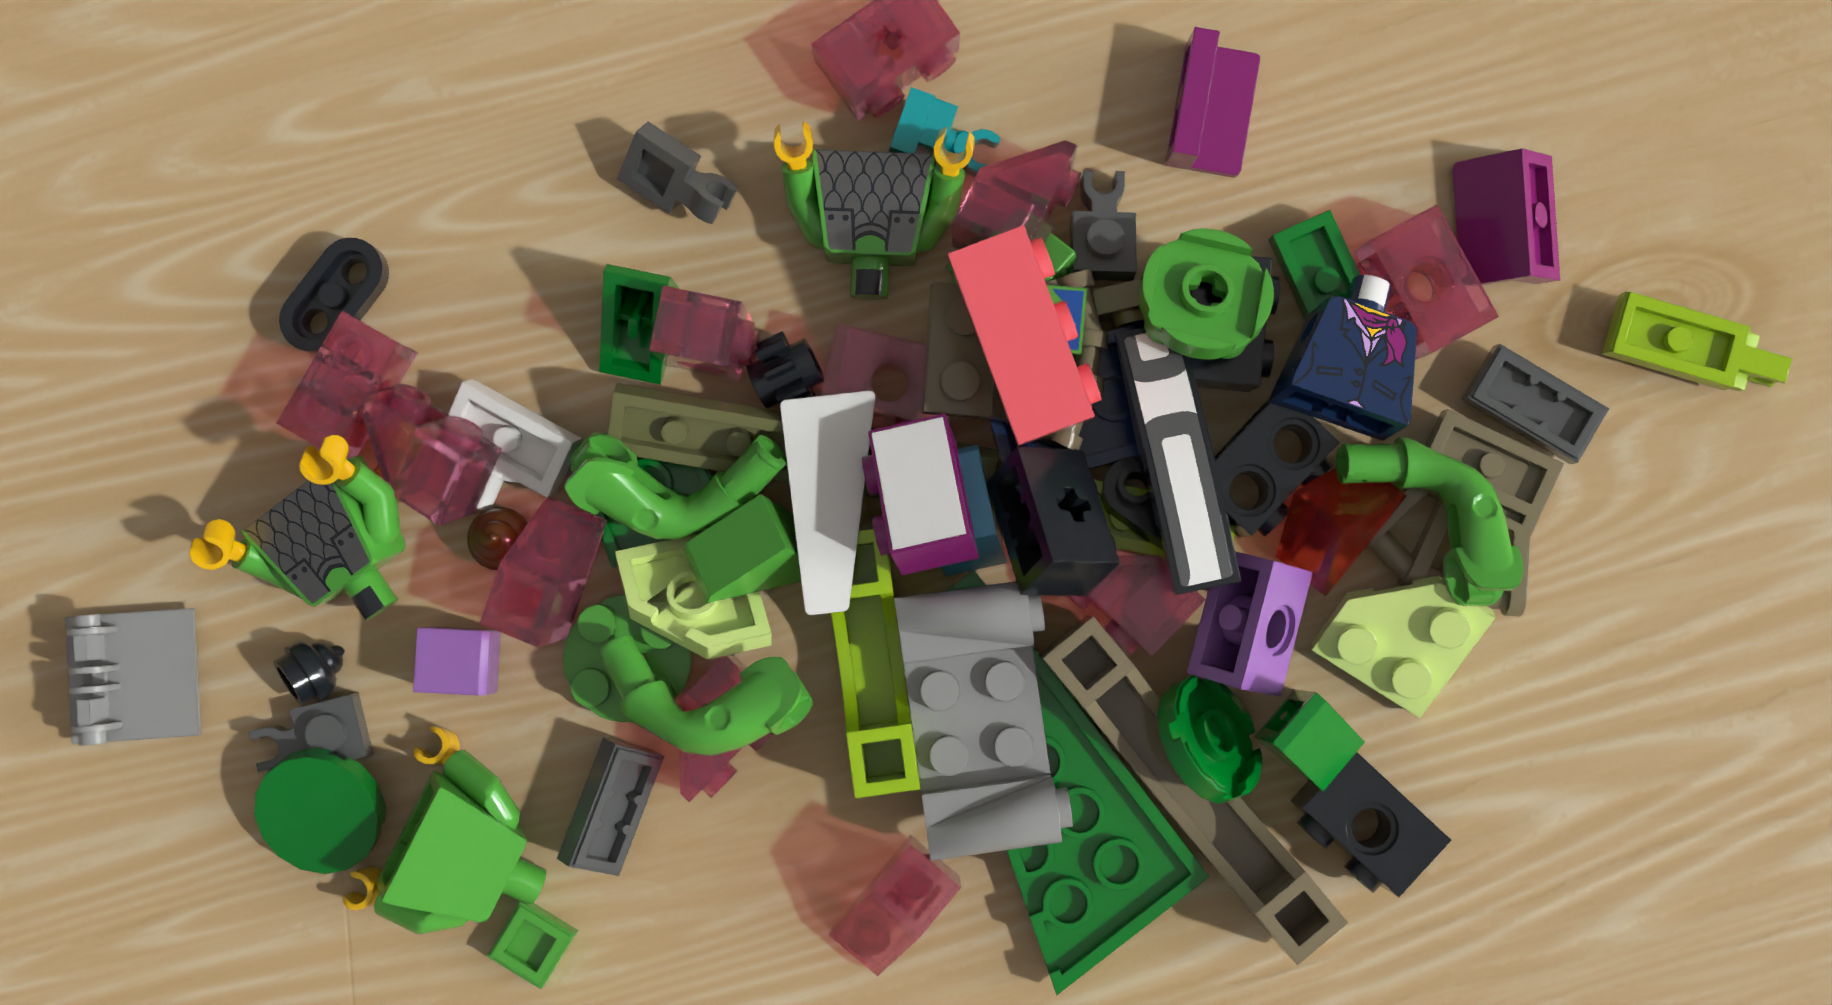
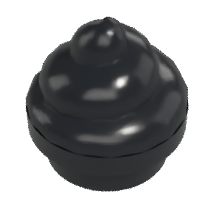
M295 641L284 648L286 654L273 663L293 698L302 705L312 698L319 702L328 697L329 692L336 686V673L343 667L342 655L345 653L343 647L338 645L328 646L321 642H311L308 644L304 641Z

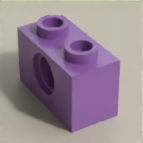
M1235 552L1241 582L1208 589L1187 673L1238 689L1281 697L1313 572L1273 560Z

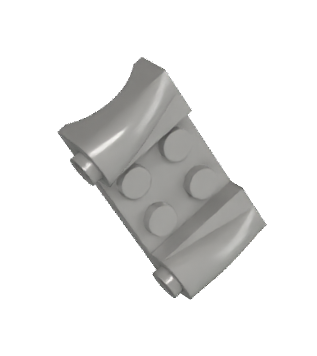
M1012 581L894 598L930 860L934 861L1062 843L1061 828L1073 827L1071 804L1067 787L1055 789L1053 777L1050 774L1032 647L1034 645L1033 632L1045 630L1041 596L1020 595L1017 582Z

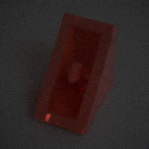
M1336 468L1294 491L1275 557L1284 564L1313 572L1310 585L1324 596H1327L1407 495L1390 482L1341 484L1337 478Z

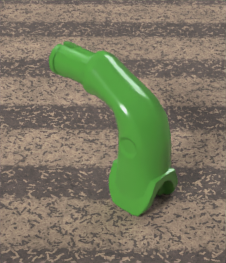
M594 432L573 452L570 458L573 474L566 480L565 490L573 503L594 515L601 511L629 529L655 539H681L708 529L754 499L774 476L787 464L785 452L773 440L764 435H758L726 472H716L702 489L691 494H685L665 487L640 468L637 462V455L622 441L607 434Z
M1398 437L1393 444H1342L1338 448L1335 464L1337 478L1341 484L1393 482L1398 489L1423 488L1438 496L1447 514L1450 550L1443 558L1444 582L1450 597L1457 605H1493L1502 597L1504 591H1512L1519 586L1523 575V560L1518 546H1511L1503 508L1493 485L1475 468L1441 454L1408 437Z
M624 635L610 641L598 652L603 665L622 698L619 708L626 719L650 731L685 753L714 756L740 749L771 732L779 735L800 723L813 706L809 692L798 675L792 671L787 661L782 657H768L755 661L740 673V683L707 705L692 711H685L676 703L665 681L656 680L635 640L630 635Z

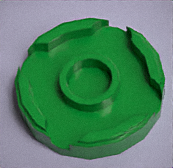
M1195 675L1187 676L1172 684L1161 696L1157 715L1160 738L1167 757L1182 781L1201 798L1217 804L1233 801L1249 794L1259 782L1263 758L1260 748L1253 751L1249 735L1256 731L1253 726V720L1240 699L1224 684L1208 679L1200 680Z
M315 747L292 752L265 774L255 793L254 817L263 840L279 858L300 870L329 874L348 870L367 857L381 836L382 824L385 822L386 804L379 784L362 764L348 756L343 760L338 756L329 755L332 750Z

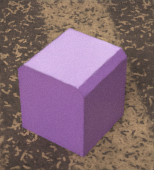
M440 626L417 628L413 692L459 695H489L497 693L501 630Z

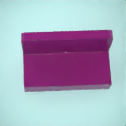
M1194 27L1185 46L1165 166L1235 178L1242 170L1260 56L1253 52L1218 47L1220 31Z
M1520 148L1456 162L1453 165V184L1461 285L1476 287L1507 281L1532 284L1560 281L1552 156Z

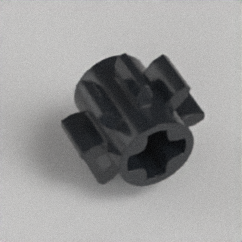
M782 331L756 344L757 349L755 353L759 360L747 365L746 369L759 399L767 409L776 404H781L784 400L816 396L812 387L825 382V378L819 362L805 338L789 344L785 333Z

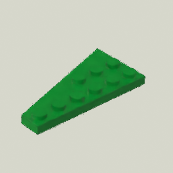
M973 570L947 591L984 586L986 584L976 571ZM1033 647L1050 774L1053 777L1055 789L1064 787L1068 789L1073 827L1061 828L1062 843L1007 850L1055 993L1058 995L1209 878V875Z

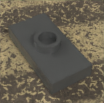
M1500 343L1491 348L1461 399L1568 464L1579 462L1609 410L1608 407Z
M603 737L557 859L568 867L619 876L664 756L649 748Z

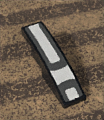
M1144 328L1114 334L1139 459L1144 465L1155 524L1160 529L1172 592L1175 595L1241 582L1215 458L1190 358L1169 349L1165 344L1154 342L1147 336Z

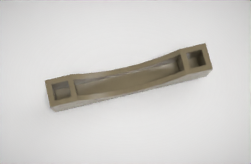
M1084 616L1039 654L1040 658L1054 673L1068 693L1272 939L1297 965L1348 924L1346 919L1306 871L1241 798L1217 804L1201 798L1182 781L1170 763L1160 738L1157 715L1160 698L1094 616Z

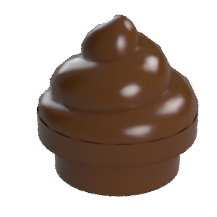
M494 507L481 512L472 521L467 534L468 548L476 562L487 569L497 571L509 570L521 564L528 556L533 541L532 530L527 520L517 511L505 507Z

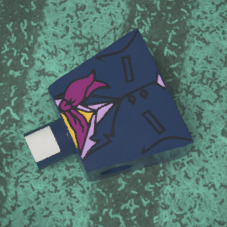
M1357 275L1352 279L1347 299L1341 296H1329L1312 310L1271 392L1269 402L1381 441L1409 426L1412 411L1417 329L1411 321L1385 312L1391 285L1386 280L1376 276Z

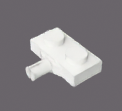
M475 379L461 383L438 437L465 452L475 465L480 467L479 475L466 500L472 506L478 503L476 508L483 511L494 507L493 504L504 481L521 483L546 498L557 494L571 464L570 458L582 440L577 435Z

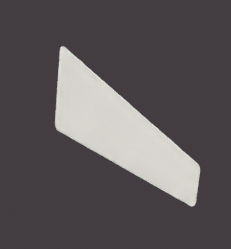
M872 391L789 399L782 401L780 405L804 607L808 615L843 612L849 608L865 483L862 457L868 456L870 443L868 431H871L875 394Z

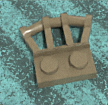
M1087 269L1048 281L1046 285L1087 288L1081 356L1075 355L1074 360L1076 366L1085 363L1089 364L1100 395H1104L1105 378L1099 376L1100 352L1107 350L1108 333L1102 331L1090 291V287L1094 286L1095 282L1091 269ZM933 282L930 285L920 413L932 415L946 413V416L997 420L1010 425L958 284ZM1085 422L1039 438V440L1057 449L1079 450L1083 442L1079 433Z
M1449 409L1443 410L1425 446L1475 468L1493 485L1503 508L1511 546H1518L1523 560V575L1517 588L1512 591H1504L1502 597L1495 604L1488 607L1500 609L1501 614L1504 616L1520 617L1524 613L1527 600L1530 537L1564 463ZM1423 488L1402 489L1384 508L1366 521L1352 536V539L1363 550L1370 547L1398 577V585L1400 586L1413 584L1412 580L1440 576L1444 579L1443 571L1431 566L1448 529L1447 514L1443 504L1433 492ZM1427 494L1437 499L1413 552L1410 554L1388 530Z

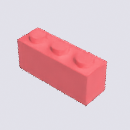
M1022 225L948 253L949 262L1017 445H1023L1094 418L1095 414L1091 404L1101 401V395L1089 364L1085 363L1076 366L1068 341L1078 338V333L1066 301L1062 300L1053 304L1044 279L1055 275L1042 237L1030 241L1025 226Z

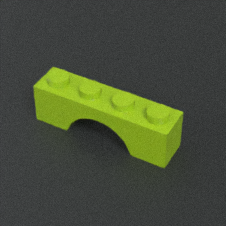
M874 529L858 532L849 608L843 612L831 613L841 676L846 737L855 798L920 790L889 555H880Z

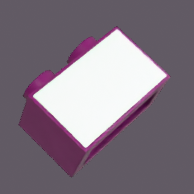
M946 413L868 431L872 455L862 457V467L869 494L871 496L880 495L883 515L873 517V528L880 555H891L901 575L979 558L956 440Z

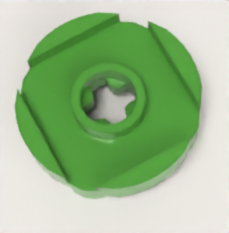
M1206 228L1192 229L1181 233L1179 239L1168 242L1164 247L1162 244L1152 253L1141 276L1138 301L1139 308L1144 317V329L1147 336L1154 342L1165 344L1169 349L1191 358L1211 360L1237 357L1258 336L1270 315L1274 299V287L1267 268L1263 272L1259 263L1251 257L1253 249L1242 239L1230 233ZM1201 282H1208L1212 284V294L1222 297V303H1212L1211 306L1201 305L1191 296L1189 290H1197Z
M624 595L609 597L596 605L586 608L570 629L563 652L565 676L571 686V693L574 699L582 706L589 708L596 715L616 722L631 721L627 720L619 708L622 698L598 655L599 650L604 645L618 637L630 635L635 640L641 653L646 655V662L656 680L665 681L674 700L683 692L690 680L694 658L692 651L630 619Z

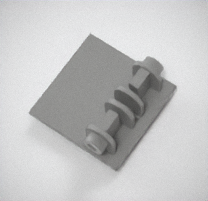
M195 608L65 617L72 744L84 746L105 744L112 741L201 735Z

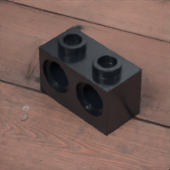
M1270 397L1214 455L1229 525L1236 526L1235 533L1240 538L1252 536L1256 531L1263 536L1270 533L1289 513L1290 508L1284 501L1301 484L1306 490H1309L1331 469L1334 462L1327 456L1340 443L1314 417L1269 402ZM1280 429L1291 430L1301 441V455L1295 463L1283 461L1274 450V438ZM1238 474L1251 477L1259 489L1258 500L1249 510L1238 507L1230 496L1231 482Z

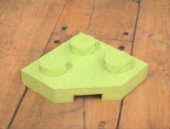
M698 534L615 551L630 619L707 660L772 645V633L760 591L711 603L706 602L683 550L686 542Z
M1440 576L1412 580L1413 584L1384 590L1374 591L1373 588L1347 592L1312 640V651L1418 718H1421L1496 618L1494 611L1488 606L1457 605L1450 597L1444 579Z

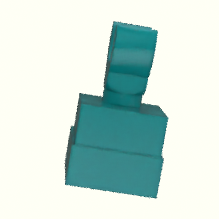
M911 87L891 141L889 152L934 154L936 138L939 131L944 127H947L943 141L945 148L952 153L963 152L969 132L951 129L959 106L937 99L935 95ZM980 129L971 132L975 138V145L985 144L988 147L996 148L1000 142V137L991 130ZM973 157L963 168L968 174L979 178L986 177L990 171L988 165L978 163Z

